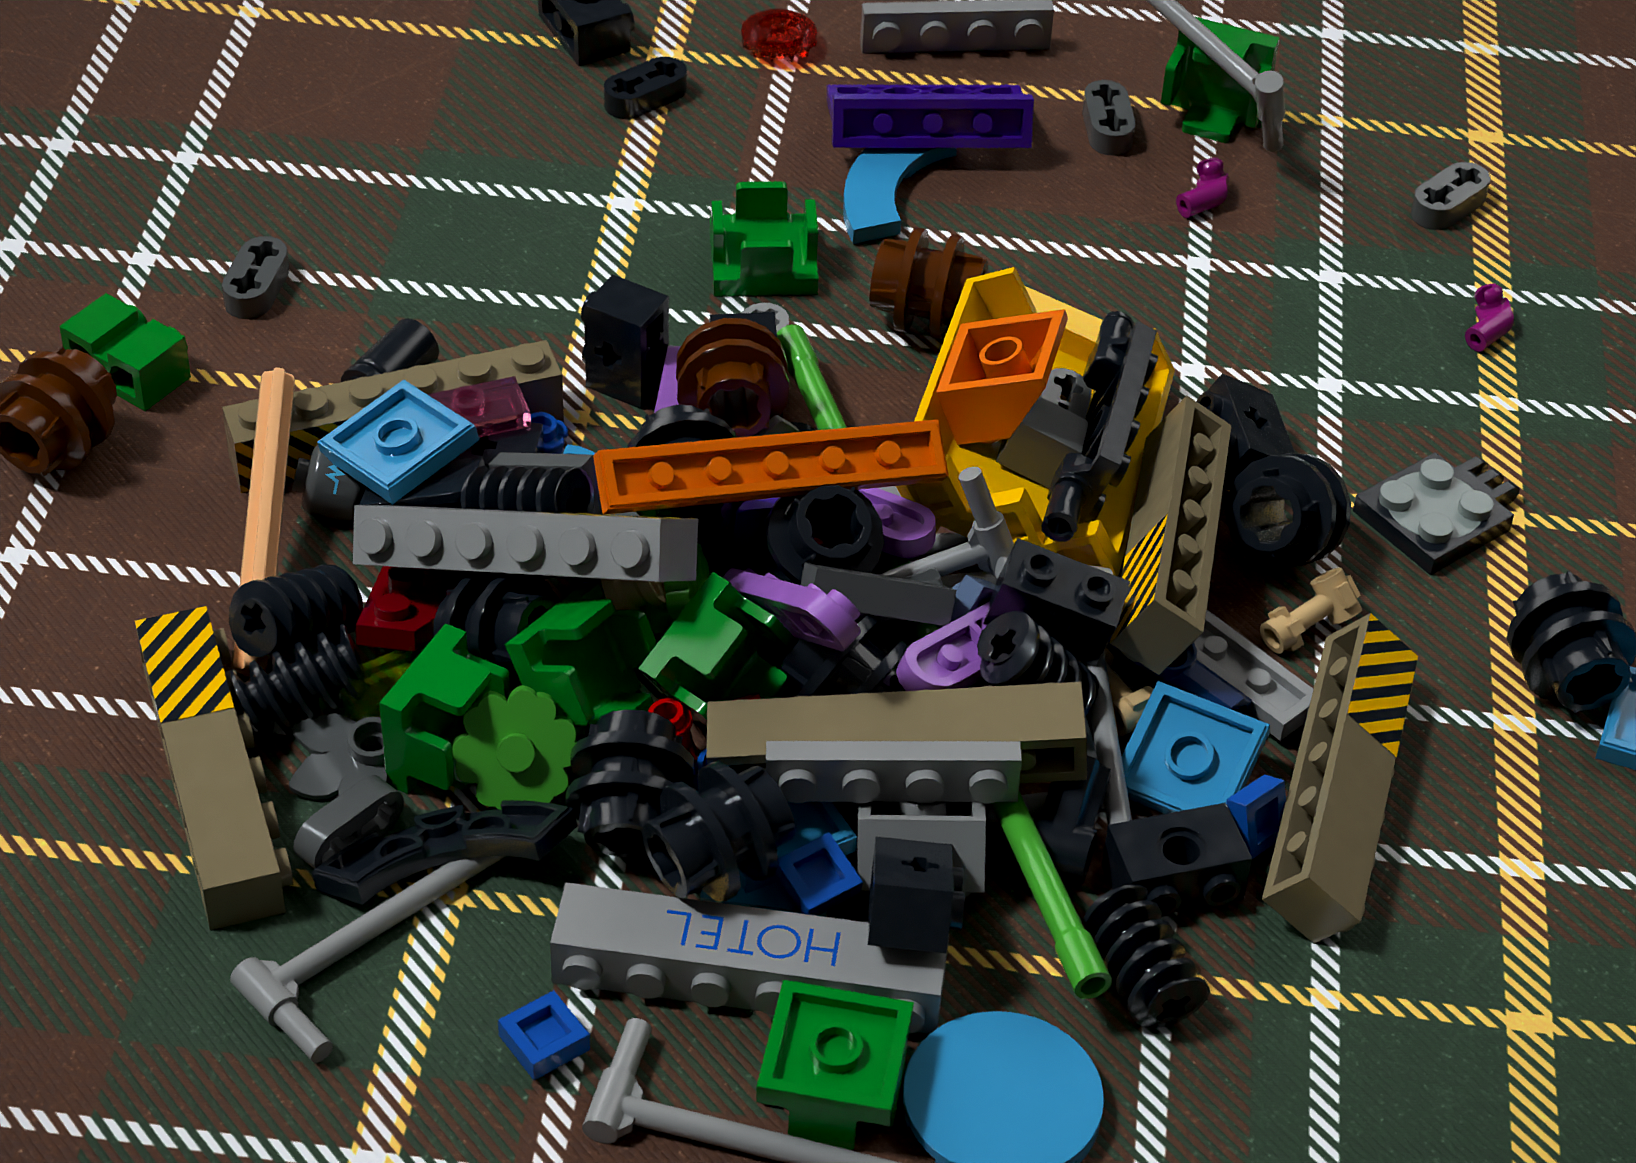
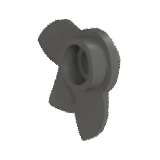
M335 713L320 715L314 719L309 718L292 726L294 737L311 754L296 770L289 782V789L293 793L311 800H323L338 794L340 796L368 776L377 775L387 782L381 718L367 717L355 722L343 714ZM373 748L380 749V750H378V751H373V752L367 751V750L373 749Z

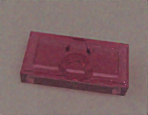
M515 376L427 394L474 424L479 437L531 427L530 410Z

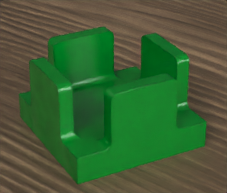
M1195 17L1257 73L1275 70L1280 37ZM1179 30L1177 45L1165 68L1160 104L1189 110L1183 121L1182 132L1227 143L1238 123H1243L1245 126L1252 128H1262V122L1257 115V103L1253 96Z
M784 181L737 183L735 213L723 215L722 200L711 201L710 245L714 297L818 295V223L815 199H804V213L790 214L787 212V183Z
M712 572L638 669L668 698L677 699L682 705L690 709L693 722L707 731V702L730 701L753 693H759L761 699L781 698L790 687L792 680L783 671L765 661L763 657L774 642L791 651L798 641L774 615L746 599L729 581Z
M581 584L505 644L521 684L534 689L536 693L544 692L554 698L556 705L555 716L562 715L573 720L576 740L589 734L590 724H596L600 717L607 713L619 710H643L648 712V709L654 703L650 693H635L641 688V684L634 668H639L657 645L646 614L642 610H616L612 599H605L600 584Z
M445 623L379 703L387 783L403 793L409 794L419 780L443 790H448L450 786L461 790L468 789L472 783L463 782L458 778L456 774V760L453 756V740L457 735L466 731L461 729L464 725V713L472 704L478 703L481 696L488 691H497L507 699L511 693L510 672L504 667L470 654L467 649L466 631Z
M783 979L756 1086V1102L788 1109V1135L847 1150L854 1149L857 1122L863 1121L893 1127L904 1078L906 1048L912 1023L914 1002Z

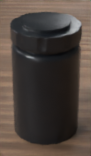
M410 318L401 319L341 376V382L408 369L419 365L432 364L439 356L438 343L429 329L420 322Z

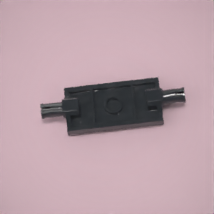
M1112 311L1104 317L1095 347L1088 357L1083 374L1086 386L1094 391L1091 395L1085 418L1088 421V428L1081 454H1066L1053 475L1047 499L1049 503L1041 527L1043 533L1048 538L1058 542L1070 540L1074 536V532L1077 531L1078 524L1095 521L1104 505L1106 494L1103 491L1107 485L1117 487L1120 484L1131 461V456L1125 453L1132 445L1140 427V422L1135 420V418L1140 413L1149 394V388L1144 385L1150 378L1158 360V356L1151 353L1157 330L1138 321L1134 326L1132 318L1120 311Z

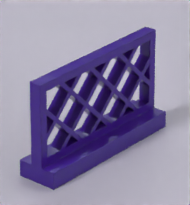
M827 85L826 99L832 122L833 148H1032L1034 98L1032 94H1023L1020 85Z

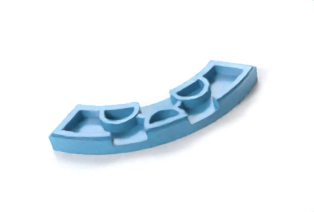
M865 148L850 168L844 189V222L852 243L857 244L899 235L901 219L897 213L895 199L897 188L904 178L911 177L914 173L931 163L956 156L957 148Z

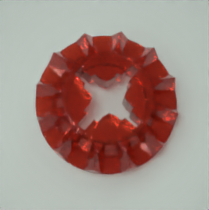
M787 9L764 10L751 15L742 24L743 48L752 51L754 58L769 57L772 63L777 59H785L792 63L795 56L807 57L810 48L816 46L817 28L808 17L801 13Z

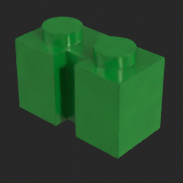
M107 293L59 326L64 349H77L99 361L111 373V377L116 385L117 396L143 411H147L191 378L187 353L188 346L185 336L175 328L166 326L155 319L147 322L144 314L137 307L127 305Z

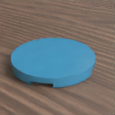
M1002 1011L980 1012L962 1016L949 1021L929 1034L920 1043L909 1060L902 1094V1109L906 1127L911 1129L918 1142L935 1159V1163H1080L1087 1156L1097 1138L1104 1104L1103 1088L1099 1073L1087 1052L1078 1042L1058 1027L1046 1021L1025 1014Z

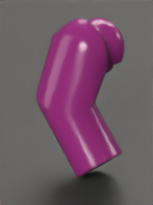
M1209 158L1200 161L1197 165V173L1200 176L1197 180V187L1176 197L1177 209L1184 218H1189L1217 207L1226 200L1229 188V175L1224 172V164L1221 159Z
M1494 283L1483 285L1475 292L1474 298L1478 304L1475 311L1478 322L1465 332V340L1474 351H1483L1508 333L1514 325V315L1509 300L1503 297V289Z

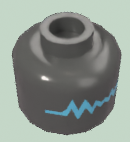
M316 445L311 453L310 460L298 458L292 491L303 493L302 507L310 515L343 522L354 521V505L360 504L367 487L335 466L320 452L319 446Z

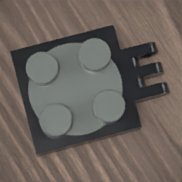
M1435 452L1357 494L1353 512L1431 576L1509 532L1514 514L1506 509L1505 506L1517 498L1520 488L1511 481H1506L1502 484L1504 475L1495 468L1486 471L1488 463L1480 456H1475L1454 467Z

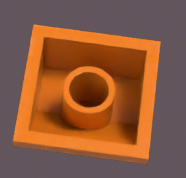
M1065 309L960 324L936 390L937 397L957 445L977 442L993 443L1002 439H1010L1046 388L1068 320Z

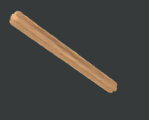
M275 367L273 371H264L260 380L239 588L241 585L252 580H263L277 574L295 386L294 376L286 373L284 368ZM234 640L231 664L233 670L242 673L243 677H250L249 662L253 660L265 671L267 670L269 654L263 657L249 656L239 649Z

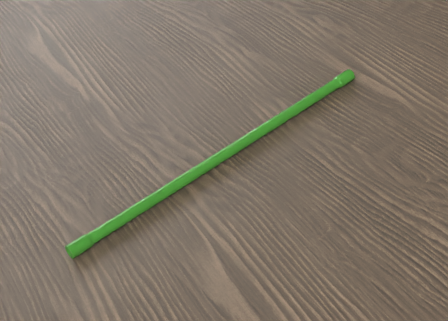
M794 324L781 328L777 332V338L780 340L787 358V371L795 379L817 429L847 428L818 367V358L804 329ZM881 552L879 558L883 572L911 563L910 559L899 558ZM906 620L915 641L940 629L934 624ZM1020 791L1018 793V802L991 803L1055 941L1056 954L1075 995L1081 999H1090L1101 995L1110 987L1112 978L1091 934L1084 929Z

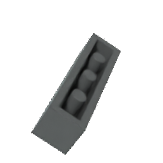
M804 563L800 584L807 587L812 583L826 594L835 589L847 597L860 613L941 626L951 622L957 591L939 584Z

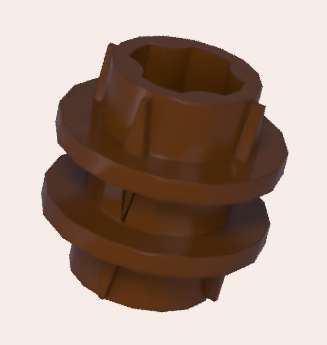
M915 227L908 241L884 238L878 249L872 272L869 294L870 306L877 310L892 313L894 329L900 332H908L915 316L929 318L930 336L943 340L948 331L966 279L988 274V260L964 253V238L960 235L951 234L943 251L928 248V231L924 228Z
M722 318L701 325L686 337L677 353L676 379L678 381L677 400L679 405H692L702 410L708 408L711 415L723 419L736 432L737 438L753 436L763 428L768 430L769 420L776 415L781 416L788 404L789 379L786 373L787 358L780 340L767 327L748 319Z
M63 346L55 352L36 351L19 364L17 374H12L0 382V453L18 469L28 473H42L43 476H46L52 470L70 471L79 466L87 459L91 447H95L105 441L113 430L115 419L112 405L115 403L117 391L111 373L89 354L77 349L65 350Z

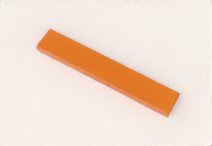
M939 419L598 450L593 456L603 515L807 495L811 490L821 486L838 485L846 489L855 487V490L941 482L949 477Z

